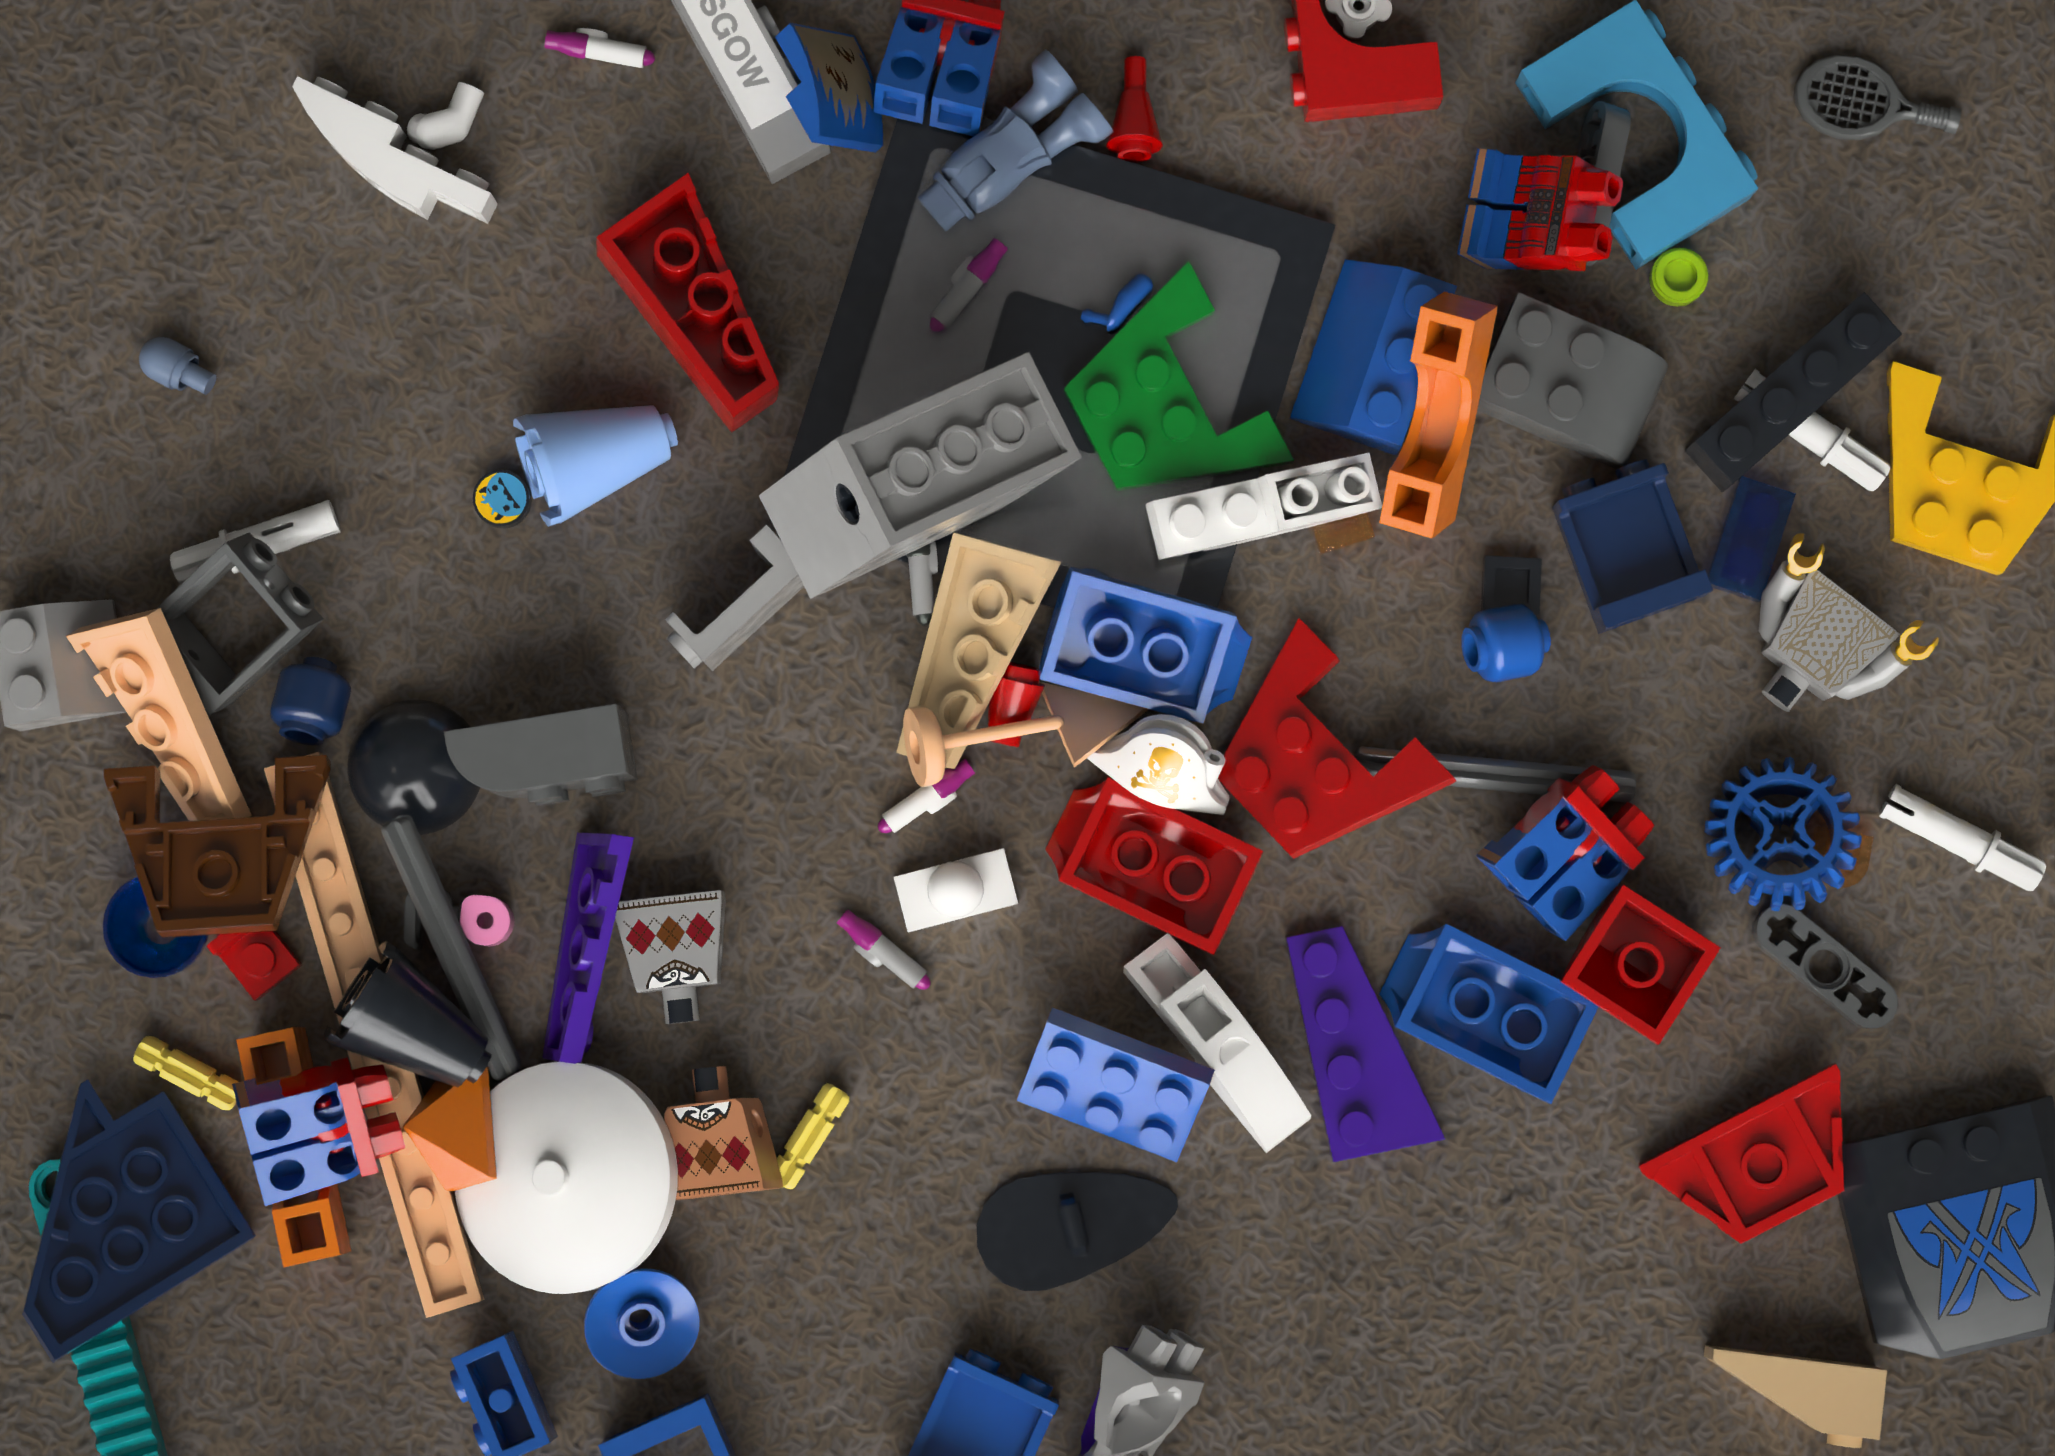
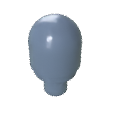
M155 337L147 341L140 350L139 364L143 373L171 390L177 389L182 391L189 386L207 395L216 382L215 374L199 366V356L195 355L192 349L173 339Z

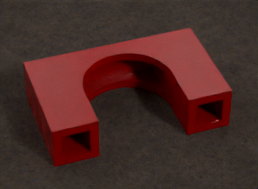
M1291 0L1293 17L1284 18L1285 42L1287 52L1297 51L1299 72L1290 73V89L1293 107L1303 106L1304 122L1435 110L1439 108L1443 99L1437 42L1386 47L1358 45L1343 38L1330 26L1322 12L1319 0Z

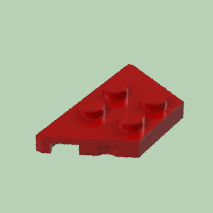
M1834 1062L1640 1163L1638 1167L1647 1178L1657 1182L1678 1197L1685 1205L1699 1215L1702 1214L1716 1224L1719 1229L1742 1244L1844 1191L1840 1070Z

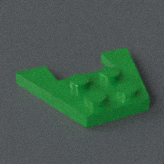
M1189 261L1064 388L1068 401L1116 491L1293 464L1294 462L1268 411L1217 436L1166 338L1215 313V309Z

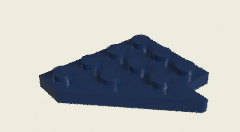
M89 1080L81 1083L78 1088L22 1312L23 1317L52 1363L237 1250L256 1236L164 1091L118 1119L113 1120Z

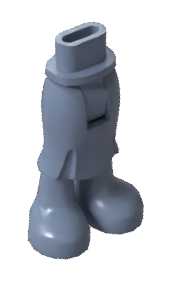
M1046 49L1031 64L1033 84L1027 93L1010 109L1004 107L1001 114L991 125L961 145L941 168L943 175L939 171L932 175L936 182L917 197L945 232L963 217H966L971 222L976 216L975 213L978 214L996 206L1032 173L1042 167L1051 165V158L1064 149L1080 141L1098 143L1113 132L1111 126L1097 107L1084 93H1080L1068 104L1062 114L1037 136L1031 127L1078 93V89L1071 77Z

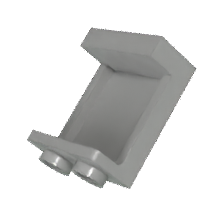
M767 525L751 538L750 542L756 553L770 569L701 633L694 634L674 612L665 619L674 630L666 639L694 669L703 661L711 671H714L804 587L782 541Z

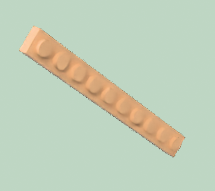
M316 752V753L309 754V755H306V756L323 755V754L320 753V752ZM274 765L264 768L275 805ZM328 776L296 873V879L336 1010L350 984L369 957L380 963L383 956L378 948L379 942L330 777ZM337 1015V1018H338V1021H339V1025H340V1022L342 1021L343 1018H342L341 1016ZM347 1050L352 1069L383 1064L388 1077L393 1100L364 1109L367 1119L396 1112L406 1148L381 1157L379 1160L426 1318L485 1300L453 1192L444 1189L403 1128L405 1122L424 1098L418 1074Z

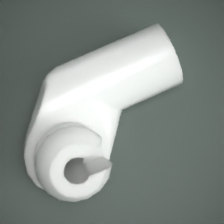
M458 82L447 109L428 114L419 113L409 120L407 125L409 139L424 149L432 150L461 142L469 133L484 92L469 84Z

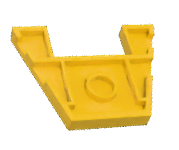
M1893 361L1889 364L1887 370V386H1889L1888 434L1890 435L1891 466L1889 471L1890 541L1995 575L2002 574L2055 502V414L2050 417L2035 468L1926 434L1925 429L1942 377Z

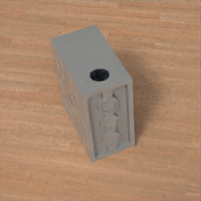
M1028 352L835 438L762 492L759 497L810 599L998 512L1075 463L1082 456Z

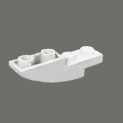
M297 76L292 87L308 115L331 146L372 186L399 205L427 220L437 200L487 224L489 223L498 203L493 195L486 191L489 186L487 181L463 169H458L455 176L436 167L439 160L435 156L413 145H408L405 152L401 151L407 135L400 125L395 123L398 115L386 107L372 101H367L363 108L346 100L345 97L348 92L329 80L317 77L314 84Z
M1370 453L1266 474L1257 479L1154 500L1145 504L1159 560L1254 541L1382 508Z
M1170 934L1164 935L1124 965L1123 973L1193 1056L1195 1062L1215 1070L1210 1086L1266 1153L1311 1119V1114L1300 1096L1243 1015L1208 971L1204 969L1201 972Z

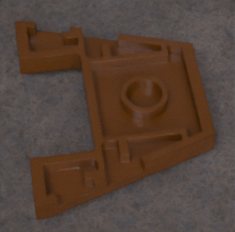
M327 755L275 758V813L272 816L160 823V771L156 766L104 769V780L107 789L112 795L120 819L121 829L126 836L135 862L134 867L156 931L162 938L278 930L331 770V761Z

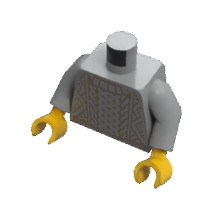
M1803 533L1796 534L1792 538L1788 560L1781 563L1761 596L1758 631L1766 641L1761 649V653L1779 667L1778 671L1762 690V693L1773 704L1786 712L1792 709L1806 689L1822 701H1825L1834 695L1849 700L1883 688L1912 664L1913 659L1922 660L1928 657L1939 642L1937 637L1928 646H1919L1914 643L1911 634L1924 623L1922 620L1911 622L1901 635L1900 643L1894 642L1900 635L1899 632L1817 570L1823 560L1824 544L1820 545L1818 552L1812 557H1804L1798 553L1797 549L1804 539L1805 534Z

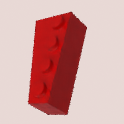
M688 172L596 237L597 257L732 433L777 401L779 382L752 319L747 314L738 292V286L731 270L726 265L717 244L716 235L708 217L705 216Z

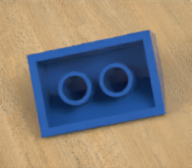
M1345 259L1289 419L1397 455L1402 447L1417 399L1418 373L1415 364L1410 360L1420 307L1443 292L1455 294L1457 286L1404 267Z

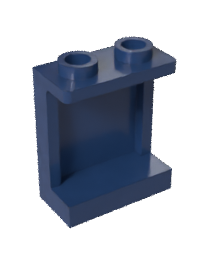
M1643 459L1615 470L1618 479L1598 487L1594 478L1572 484L1562 489L1565 498L1557 501L1552 507L1598 634L1705 597L1713 591L1706 569L1699 571L1666 483L1665 477L1669 472L1665 463L1650 468L1648 460Z

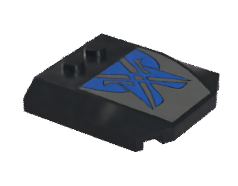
M2045 1095L1994 1107L1983 1112L1842 1143L1844 1191L1837 1195L1873 1343L1936 1359H1945L2052 1334L2055 1331V1105L2052 1095Z

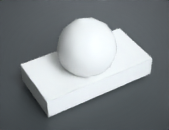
M1004 848L894 877L908 933L1018 904Z

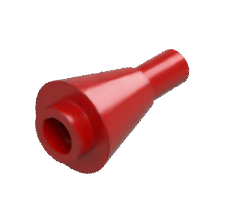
M1130 56L1124 59V91L1121 93L1111 127L1113 132L1109 135L1107 141V148L1110 151L1118 154L1119 159L1129 162L1147 161L1151 158V154L1160 151L1163 147L1151 99L1146 91L1147 60L1141 56Z

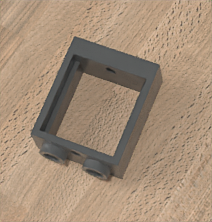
M250 532L225 542L157 607L161 608L204 708L209 715L236 702L324 620L314 608L315 603L309 592L301 585L289 579L277 565V557L273 550L263 541L254 538ZM234 566L237 567L287 626L279 636L237 675L185 615Z

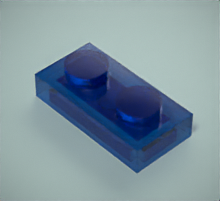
M1744 476L1738 479L1708 572L1712 588L1751 601H1761V596L1766 588L1796 493Z

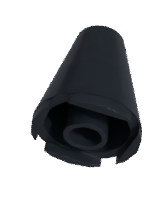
M388 941L382 942L378 948L385 957L380 963L369 957L334 1011V1013L343 1018L338 1030L336 1031L327 1025L323 1040L333 1046L455 1087L461 1086L466 1079L475 1083L486 1069L492 1057V1054L485 1050L489 1040L488 1037L396 946Z

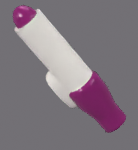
M578 28L576 32L547 30L545 37V49L556 50L580 59L589 58L638 68L651 65L655 61V55L650 50H647L646 46L610 40L606 32L596 29Z
M963 759L960 761L955 769H945L944 776L938 783L920 787L882 814L883 818L878 823V830L881 833H890L892 831L895 833L925 811L933 814L957 797V789L975 774L967 760Z

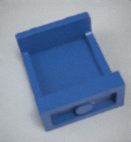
M970 1348L967 1356L964 1357L955 1352L908 1456H1035L1050 1421L1059 1407V1400L1050 1396L1053 1386L1036 1377L1022 1373L1019 1381H1016L997 1372L1001 1362L984 1353Z

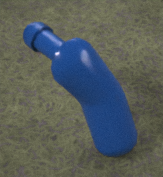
M1145 274L1135 275L1117 293L1110 314L1095 312L1092 309H1083L1081 320L1085 323L1092 322L1107 325V331H1114L1122 325L1133 309L1152 291L1153 282L1151 278Z

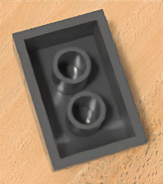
M1518 292L1509 307L1487 359L1477 411L1614 469H1619L1629 463L1669 365L1661 356L1633 340Z
M617 704L444 731L450 759L456 769L468 781L502 797H528V802H535V806L569 801L568 791L585 788L586 793H591L592 797L622 793L626 791L624 782L638 780L628 714Z

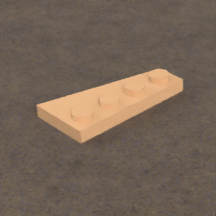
M161 608L80 627L66 636L77 653L83 649L86 650L100 671L93 678L106 697L113 693L116 695L133 722L126 727L137 744H143L152 750L161 764L158 767L160 778L189 821L247 818L252 816Z

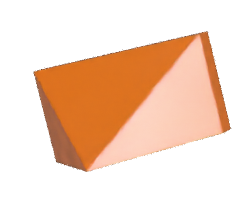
M486 1067L475 1083L466 1079L461 1086L455 1087L436 1080L405 1122L403 1128L445 1190L456 1191L497 1179L488 1067Z

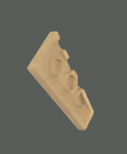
M953 533L908 708L915 706L929 708L939 722L942 735L976 729L1061 562L964 534ZM902 729L896 753L907 756ZM967 745L945 749L946 768H956Z

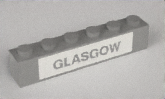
M671 0L771 184L831 153L829 145L811 142L786 98L801 81L787 57L782 58L773 41L780 31L765 5L756 9L751 0Z

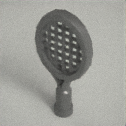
M1833 55L1818 59L1802 71L1794 87L1795 105L1803 120L1818 132L1841 140L1859 141L1877 136L1890 125L1901 120H1914L1916 124L1943 129V132L1955 134L1961 118L1962 109L1958 107H1939L1934 104L1924 102L1917 104L1909 101L1900 92L1893 77L1877 63L1859 56ZM1838 67H1846V71H1838ZM1850 67L1857 69L1856 75L1849 73ZM1860 71L1868 73V76H1860ZM1825 73L1833 74L1832 81L1824 79ZM1837 75L1844 76L1843 83L1835 82ZM1848 77L1855 79L1854 85L1846 84ZM1859 80L1866 81L1865 88L1857 86ZM1812 81L1820 83L1819 89L1811 88ZM1870 82L1877 83L1876 90L1868 89ZM1823 83L1831 85L1830 92L1822 90ZM1834 86L1842 87L1841 94L1833 92ZM1845 88L1853 90L1852 96L1844 95ZM1856 90L1864 92L1863 99L1855 97ZM1810 92L1818 93L1816 100L1809 99ZM1867 93L1875 94L1874 101L1866 100ZM1821 94L1829 96L1827 102L1820 101ZM1878 95L1886 97L1885 103L1877 102ZM1832 97L1840 98L1838 105L1831 103ZM1843 99L1851 100L1849 107L1842 106ZM1854 101L1862 103L1861 109L1853 108ZM1865 104L1873 105L1871 112L1864 110ZM1819 105L1826 106L1825 113L1817 112ZM1876 106L1884 107L1883 114L1875 113ZM1830 107L1837 109L1836 116L1828 114ZM1901 107H1902L1903 109L1908 110V111H1901V112H1899V110H1900ZM1841 110L1848 111L1847 118L1839 116ZM1852 112L1859 113L1858 120L1850 119ZM1863 114L1870 116L1869 123L1862 121ZM1827 118L1834 119V125L1828 123ZM1838 120L1846 122L1845 128L1837 126ZM1849 123L1857 124L1856 129L1848 128Z

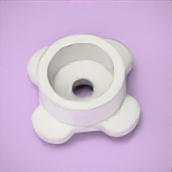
M1325 0L1327 11L1335 13L1338 22L1343 26V33L1351 39L1362 38L1366 30L1371 28L1376 21L1384 22L1389 19L1392 13V4L1389 0ZM1361 1L1364 4V8L1360 11L1354 9V2Z

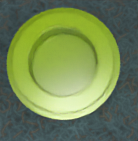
M1673 248L1661 254L1654 262L1649 276L1650 286L1655 296L1663 303L1677 307L1685 306L1694 302L1705 290L1708 283V269L1704 260L1696 252L1687 248Z

